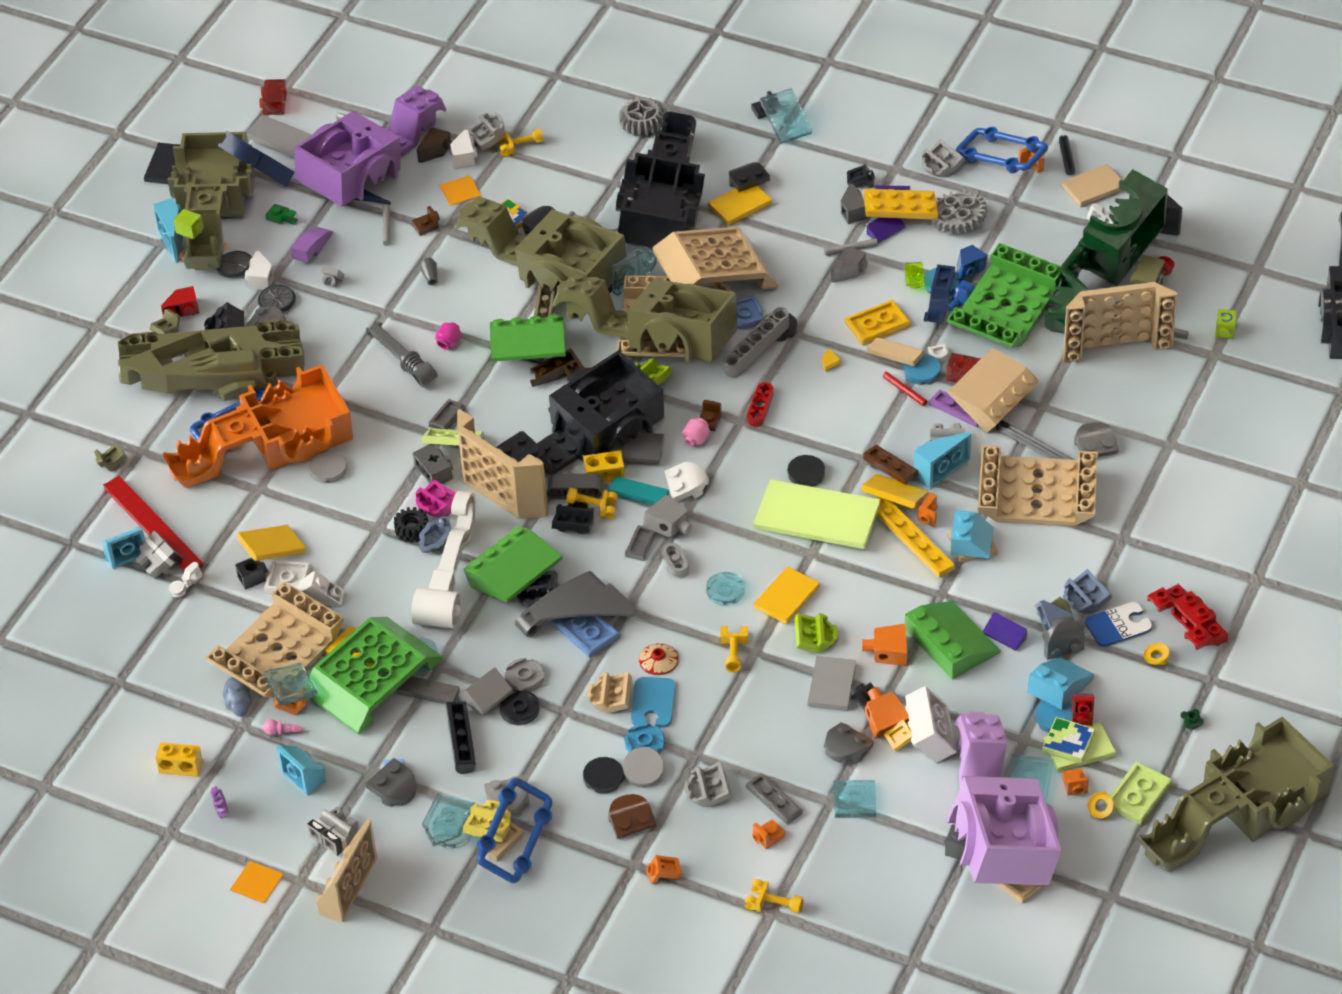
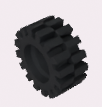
M406 507V511L401 509V513L397 512L396 517L394 516L396 536L400 540L403 539L404 542L410 540V543H413L415 539L416 542L420 541L419 534L429 522L428 515L421 508L418 511L416 507H413V510H410V507ZM409 523H417L416 526H412V527L405 526V525H407V524H409Z

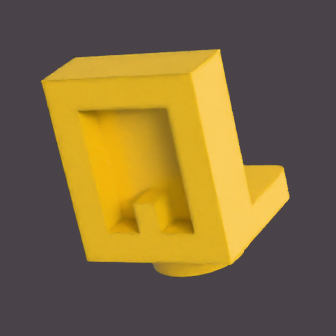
M902 720L885 732L884 735L893 750L897 752L911 741L912 732L908 723Z

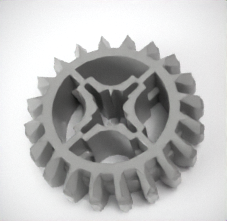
M637 97L636 100L630 99V102H625V105L621 106L619 110V123L623 130H626L627 133H632L633 136L639 134V136L645 134L647 136L649 133L654 135V131L660 129L665 110L657 100L652 101L651 98L645 99L643 97V99H639Z

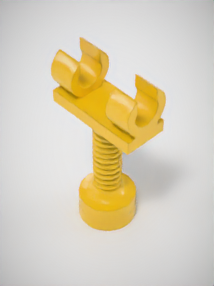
M540 128L533 130V133L515 139H511L507 131L501 138L502 140L497 142V145L500 146L501 155L508 157L510 154L515 155L514 145L529 141L541 143L544 140Z
M569 487L566 502L574 504L575 501H582L587 504L597 505L600 507L598 517L602 518L603 516L611 520L614 519L616 508L606 506V503L608 505H616L618 494L604 490L601 499L581 495L577 492V489Z
M721 626V644H730V656L725 660V668L729 672H737L741 669V659L737 657L738 644H748V626H741L740 633H728V626Z
M760 879L752 881L751 886L753 887L751 891L760 895L758 898L752 895L746 896L745 908L761 912L764 902L767 901L789 906L791 912L801 913L804 897L794 895L790 899L769 894L768 881L764 882Z

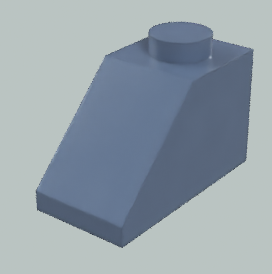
M1045 600L1035 604L1042 625L1047 631L1053 626L1052 622L1059 618L1071 617L1075 621L1068 611Z

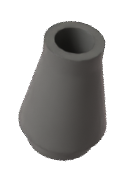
M432 258L423 259L420 262L419 268L428 285L437 284V263Z

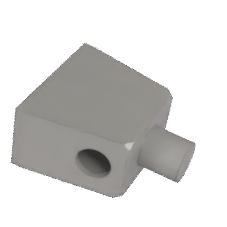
M665 495L644 513L643 527L654 530V532L666 537H672L678 531L687 535L692 529V524L687 522V509L668 495Z

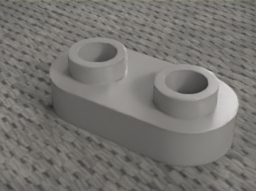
M676 543L666 544L662 552L663 559L670 573L674 576L685 575L689 570V565L681 546Z

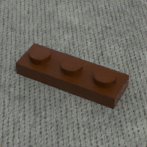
M874 445L863 453V460L904 485L918 476L916 468L878 445Z

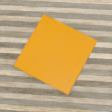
M470 175L439 185L450 205L481 196Z
M249 861L230 890L264 903L284 874Z

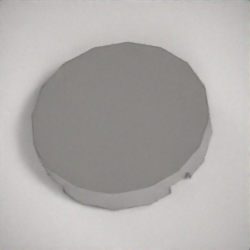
M335 451L321 452L315 455L309 463L311 476L323 483H326V481L335 482L341 479L347 470L345 457Z
M520 658L511 662L506 668L505 680L513 691L520 690V692H525L526 690L532 692L538 689L544 682V669L534 659Z
M639 747L633 749L626 755L623 761L625 778L637 787L654 785L663 775L664 764L662 757L651 748Z

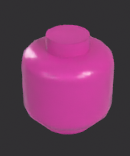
M454 322L443 323L435 334L437 345L445 350L454 349L462 337L459 325Z

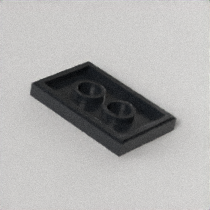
M158 142L144 175V182L168 184V178H171V172H173L172 166H175L173 146H180V144Z

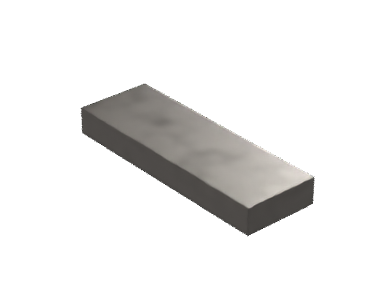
M411 676L396 689V692L400 695L446 704V702L456 701L460 687Z
M760 773L746 783V788L786 825L802 815V809L763 773Z

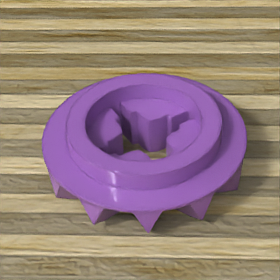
M217 786L212 787L210 794L217 815L221 819L226 818L228 807L221 789L218 790Z

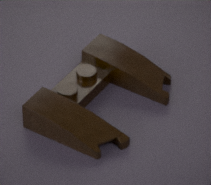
M572 348L565 351L566 356L552 357L530 368L531 373L535 374V379H531L530 383L532 387L565 376L569 378L575 372L585 367Z

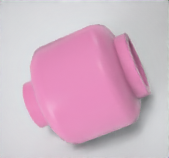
M701 418L690 419L682 430L684 441L689 446H701L710 434L708 423Z

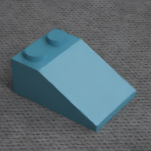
M170 198L153 204L157 229L176 263L179 262L183 235L176 233L173 219L182 209L179 203L176 204L174 199Z
M965 432L927 441L922 446H918L914 451V468L918 470V476L915 478L931 489L968 462L971 453V433Z
M1059 657L1040 664L1029 675L1027 693L1062 710L1072 700V693H1079L1094 678V673Z

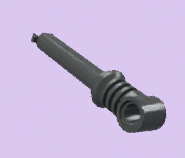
M374 322L375 325L370 329L366 328V334H371L399 359L401 369L409 372L421 387H425L438 377L437 372L430 363H425L420 358L418 352L408 351L381 327V322Z

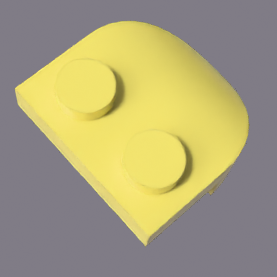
M487 800L486 804L479 806L478 803H475L471 807L470 816L463 825V833L478 837L486 835L500 802ZM507 808L494 836L495 841L501 843L510 830L511 811L509 812Z

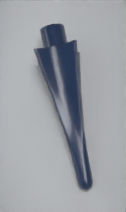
M364 189V199L362 201L391 205V201Z

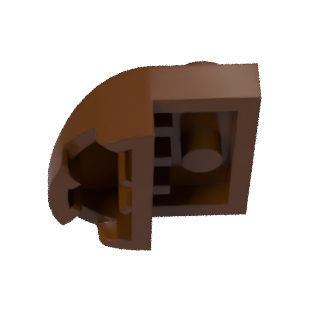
M623 795L616 798L610 805L608 819L612 824L617 839L656 827L657 825L648 801L640 795Z

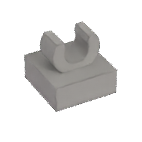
M324 265L321 269V273L325 275L322 278L323 284L327 285L328 280L332 279L331 285L336 287L337 280L343 281L345 274L339 269Z

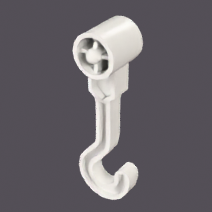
M458 490L454 496L451 514L458 515L457 524L449 532L440 565L433 571L429 588L418 587L414 593L411 605L413 624L451 629L457 627L461 613L460 592H454L456 588L455 574L463 547L470 541L474 529L476 497L473 492Z

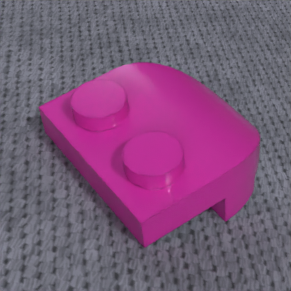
M434 479L425 489L420 487L417 490L416 505L430 516L437 518L447 517L451 514L452 502L456 493Z

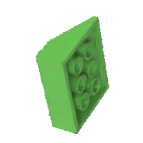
M554 314L544 318L532 316L530 319L516 317L506 321L503 319L493 320V322H490L491 361L566 356L563 316Z
M518 526L512 529L504 538L498 540L491 548L485 550L477 559L471 561L463 570L470 588L508 603L561 561L563 557L533 531Z
M953 601L920 605L905 614L906 631L951 679L958 677L1000 653V649Z

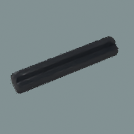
M1061 135L1059 137V145L1067 175H1074L1075 165L1069 138L1067 135Z

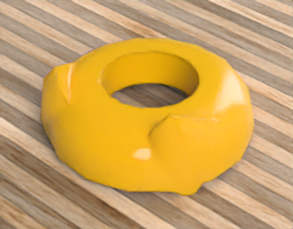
M1154 643L1147 646L1143 654L1144 659L1151 665H1166L1170 652L1165 644ZM1155 653H1161L1162 657L1154 659L1152 658V655Z
M1106 792L1093 794L1087 803L1089 813L1098 819L1110 816L1114 809L1112 797ZM1100 800H1105L1107 808L1099 812L1097 810V803Z

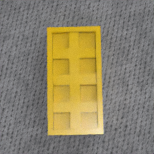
M864 189L866 217L937 220L938 210L935 191Z

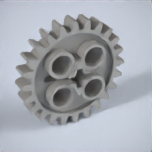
M957 190L954 194L950 191V195L943 194L944 198H937L938 217L937 220H930L931 224L933 223V227L938 228V231L943 229L944 233L950 231V234H953L954 231H957L960 234L961 230L966 233L968 228L974 230V225L980 226L979 222H984L988 212L986 201L983 200V196L979 197V193L973 195V191L966 193V190L960 193Z

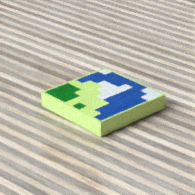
M1056 717L1043 745L1042 752L1082 763L1095 733V728Z

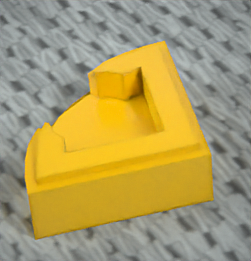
M828 349L823 354L822 367L825 372L841 364V359L831 349Z

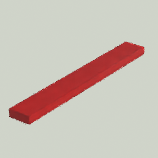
M120 476L103 484L105 491L149 536L155 531L183 558L179 564H176L183 572L193 562H197L199 568L203 567V562Z

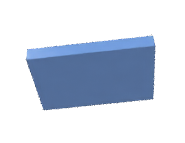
M578 616L552 620V625L589 658L620 638V633L601 616Z

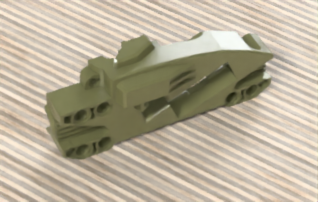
M286 320L263 321L254 326L159 334L158 332L133 333L118 341L120 383L132 385L141 381L142 389L167 394H176L186 389L210 390L213 395H219L224 401L240 399L239 395L247 393L249 385L254 389L261 390L267 388L269 383L273 387L277 383V377L297 375L296 368L300 366L301 370L304 371L305 365L299 325ZM182 354L185 355V358H182L175 362L172 361V358L177 357Z

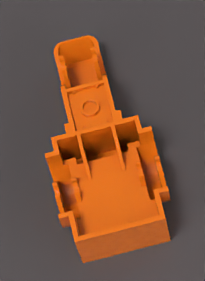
M323 364L302 371L299 366L296 368L297 381L292 389L281 380H278V385L272 387L271 383H269L261 401L256 399L253 387L249 385L248 392L239 395L240 406H237L235 411L207 421L203 426L198 441L192 436H189V441L186 444H182L178 440L176 444L177 453L163 452V457L169 466V471L174 480L178 481L185 488L218 477L225 452L250 441H254L269 470L272 471L290 463L310 461L315 455L352 440L353 432L350 410Z

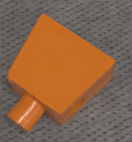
M906 624L875 628L874 639H862V651H874V661L876 663L907 666Z
M874 687L867 692L871 700L866 704L865 713L874 739L883 736L885 732L902 720L907 723L909 722L906 708L893 692L882 695L878 687Z

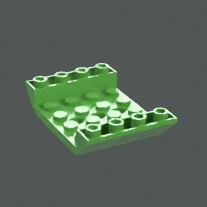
M998 243L990 255L991 265L961 309L955 307L947 322L1008 347L1015 348L1023 345L1051 301L1048 298V294L1056 295L1057 291L1054 287L1059 286L1061 266ZM987 297H994L990 301L986 300ZM1004 303H1009V304H1011L1010 306H1007V307H1003V306H1002V304H1004ZM1021 309L1027 310L1024 313H1019L1018 311Z
M370 617L313 667L304 689L309 699L359 735L373 722L371 712L422 666L430 671L443 660V656L390 618ZM355 652H356V653H359V652L361 653V654H360L359 656H357V657H353V656H352V654L355 653ZM369 662H370V663H372V662L375 663V664H374L373 666H371V667L365 666V665H366L367 663H369ZM381 673H389L385 677L379 676Z

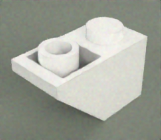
M468 129L464 130L450 144L454 168L475 165L474 158H477L476 147H472L474 146L473 136H469Z
M255 251L254 257L250 259L249 270L245 272V280L248 282V288L264 290L272 285L274 280L273 269L270 262L261 252Z
M316 571L303 578L298 589L321 604L332 607H340L342 605L345 593L344 589Z

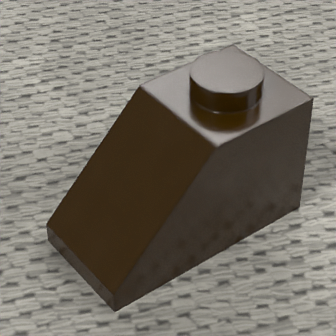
M431 127L416 149L418 162L423 163L444 156L451 149L450 144L452 140L450 132Z

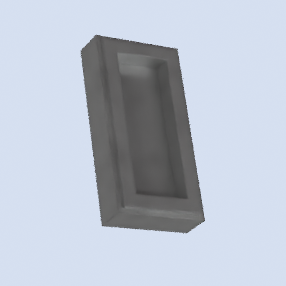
M448 399L428 422L429 427L449 429L457 419V411L459 409L465 410L464 405Z
M638 525L625 551V557L644 561L656 532Z

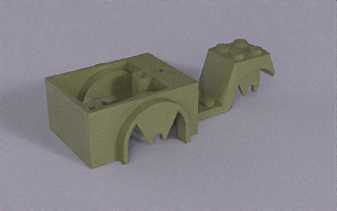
M226 132L182 133L180 146H173L175 166H172L173 172H171V178H168L170 195L172 198H175L176 204H180L182 210L185 209L200 214L204 225L203 231L195 239L185 238L186 250L182 260L186 269L209 270V268L221 267L224 250L221 217H244L247 196H253L255 168L218 146L219 143L222 144L225 140ZM230 132L249 144L247 132Z
M478 196L472 203H467L460 210L456 229L467 227L472 242L475 241L476 237L480 240L481 245L486 241L495 258L518 266L520 280L525 281V287L528 289L534 283V276L542 288L548 285L550 291H553L558 282L566 281L573 274L598 277L605 280L607 288H609L628 267L624 235L603 228L589 218L573 217L552 209L525 236L518 233L507 207L503 204Z
M573 274L557 286V294L553 301V308L560 302H566V312L570 320L573 318V313H576L579 316V321L582 322L586 313H588L596 332L626 338L629 341V347L637 348V353H641L645 349V340H653L657 349L661 347L660 343H664L668 351L680 336L685 346V359L687 362L692 358L712 362L737 331L736 292L712 289L696 284H683L653 279L628 308L627 313L623 310H615L605 280L598 277Z
M1283 716L1266 727L1258 722L1255 725L1254 736L1248 747L1239 739L1235 747L1232 745L1228 746L1223 757L1215 749L1211 750L1210 760L1206 762L1203 783L1184 793L1179 798L1171 816L1168 813L1165 814V818L1161 823L1155 820L1152 826V833L1139 835L1138 840L1145 849V856L1155 866L1160 864L1167 872L1175 870L1198 856L1212 825L1225 817H1228L1247 837L1255 841L1274 828L1283 829L1296 823L1315 803L1327 797L1330 792L1334 765Z

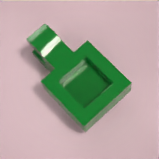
M274 204L265 214L266 220L279 224L285 221L294 225L298 221L297 218H294L296 211L278 204Z

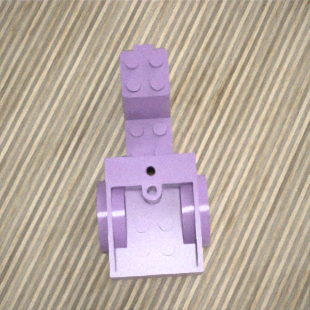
M985 712L961 714L954 722V726L958 727L960 731L957 749H961L959 770L961 787L947 819L948 823H956L955 832H959L958 840L962 841L966 838V845L960 864L969 865L974 883L1049 885L1062 852L1058 841V822L1053 807L1046 804L1038 779L1001 778L1007 739L999 716L988 715Z

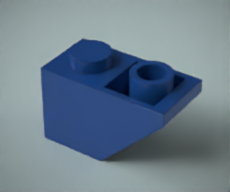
M973 244L960 249L957 261V278L962 280L983 271L987 265L988 255Z

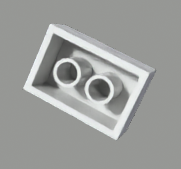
M926 686L905 696L907 704L905 708L909 715L908 725L912 732L911 741L914 747L919 748L926 757H930L936 763L957 753L948 704Z

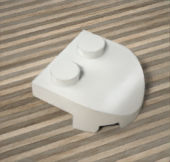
M683 462L664 471L671 497L676 502L691 495L695 499L703 494L702 490L705 485L709 484V478L705 471L692 462Z

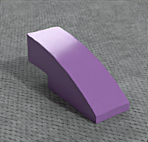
M313 227L307 230L291 247L292 259L308 263L313 255L318 256L333 234V231L320 227Z

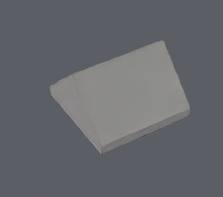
M494 667L465 689L457 698L460 701H466L468 706L484 715L512 694L513 689L496 667Z

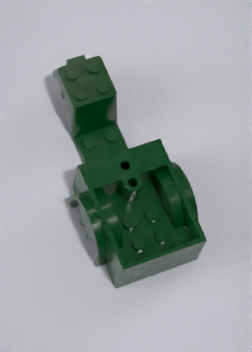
M1133 169L1124 180L1119 181V189L1127 192L1129 199L1116 198L1115 202L1119 206H1109L1112 214H1109V218L1113 224L1106 223L1093 215L1090 217V222L1083 229V237L1060 267L1061 284L1054 287L1059 292V295L1053 296L1048 294L1049 300L1059 306V308L1054 310L1048 308V312L1045 313V327L1053 332L1065 333L1067 305L1080 291L1089 290L1078 279L1082 269L1094 273L1115 286L1119 285L1166 226L1168 188Z

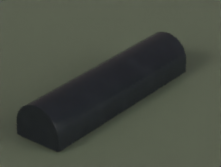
M466 701L446 702L455 770L460 774H468L474 771L476 761Z

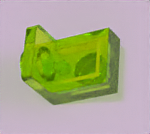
M922 262L905 263L906 286L914 289L924 286Z

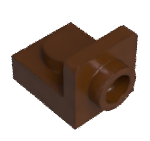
M428 206L427 214L413 219L412 226L420 236L439 229V214L431 206Z
M703 400V410L699 418L708 423L710 431H716L722 417L721 403Z

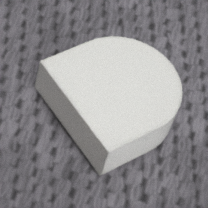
M946 344L928 347V354L934 356L939 363H943L948 359L949 351Z

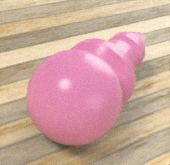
M270 719L264 723L263 729L267 735L272 736L277 733L281 735L282 731L296 733L302 731L303 727L294 724L282 725V721L277 722Z

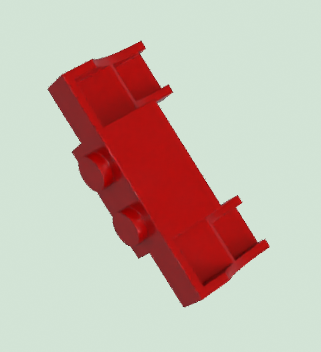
M1179 583L1167 590L1162 587L1147 595V601H1152L1158 608L1157 611L1159 613L1172 608L1171 614L1188 630L1185 632L1184 638L1189 639L1195 645L1196 651L1205 646H1219L1227 642L1228 633L1216 622L1215 612L1209 609L1199 596H1196L1192 591L1187 592Z

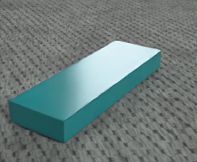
M615 476L609 487V492H615L620 497L654 505L665 495H669V489Z

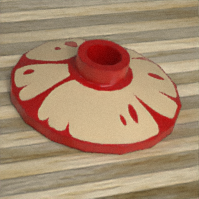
M656 643L642 650L639 656V663L645 672L652 675H663L675 669L679 658L677 651L667 644Z

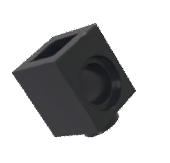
M251 557L235 564L237 577L245 590L266 581L265 573L267 568L263 561H254Z

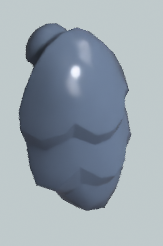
M442 516L439 519L428 522L420 532L419 548L422 553L437 550L447 541L451 531L448 517Z
M234 677L229 678L225 682L223 697L226 708L238 717L245 716L249 706L252 704L249 687Z

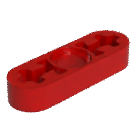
M762 382L756 388L747 412V422L752 427H759L765 421L774 395L771 383ZM759 402H762V403L765 404L764 406H761V407L756 406V404L759 403Z

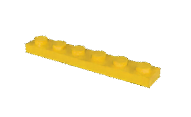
M880 497L876 498L881 500L877 517L938 578L954 570L955 564L891 501Z

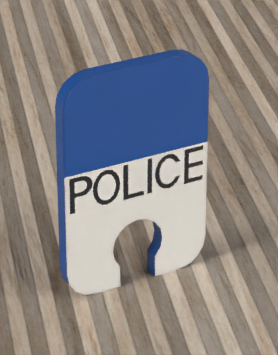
M1135 602L1087 617L1085 623L1096 643L1102 647L1150 632L1152 627L1148 618L1142 619L1138 623L1129 620L1131 615L1143 613L1141 606Z

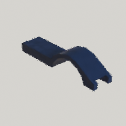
M226 131L225 134L227 136L222 144L219 143L218 145L220 148L246 164H251L253 168L285 187L288 185L295 171Z
M937 264L931 287L928 312H925L924 322L942 324L945 320L955 266Z

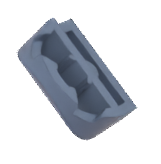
M1088 569L1074 580L1069 578L1064 585L1063 599L1070 604L1073 610L1080 613H1093L1112 598L1108 590Z

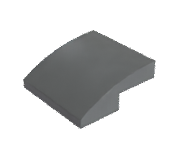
M638 432L635 439L630 437L628 443L623 445V461L660 463L664 434Z

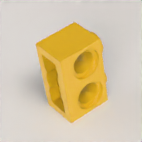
M621 450L583 456L585 474H598L603 478V483L612 482L615 476L625 478Z
M160 742L155 757L158 772L162 774L199 777L203 763L201 749L197 745Z

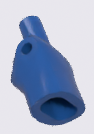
M962 280L949 294L952 301L947 306L948 309L953 311L959 304L964 305L975 289V286Z

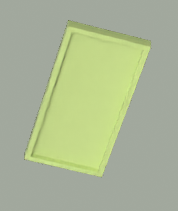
M770 479L753 527L754 529L865 549L881 505V500Z

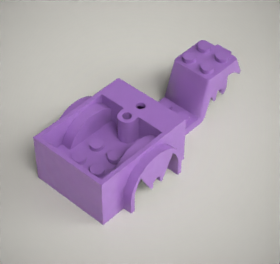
M415 86L395 99L388 129L381 127L355 111L350 112L334 123L321 126L311 137L294 147L295 180L340 206H344L355 198L362 201L364 199V183L367 175L375 185L377 184L378 177H380V180H384L387 169L389 176L394 179L398 178V171L401 170L400 157L417 146L422 129L427 132L429 123L431 127L435 126L436 111L442 110L446 112L447 109L442 98L430 89L426 90L420 86Z

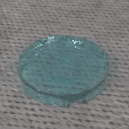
M719 572L708 579L706 593L709 600L715 604L722 606L732 602L735 604L744 596V581L735 573Z

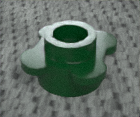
M1198 709L1188 712L1183 711L1180 714V717L1184 719V726L1188 729H1196L1204 723Z

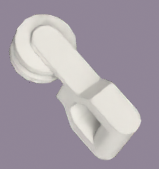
M1096 203L1091 205L1087 215L1089 220L1093 215L1104 222L1108 218V223L1113 224L1109 218V214L1112 213Z
M197 562L191 563L185 569L184 575L181 577L183 582L174 581L169 585V591L173 597H182L192 584H196L203 575Z

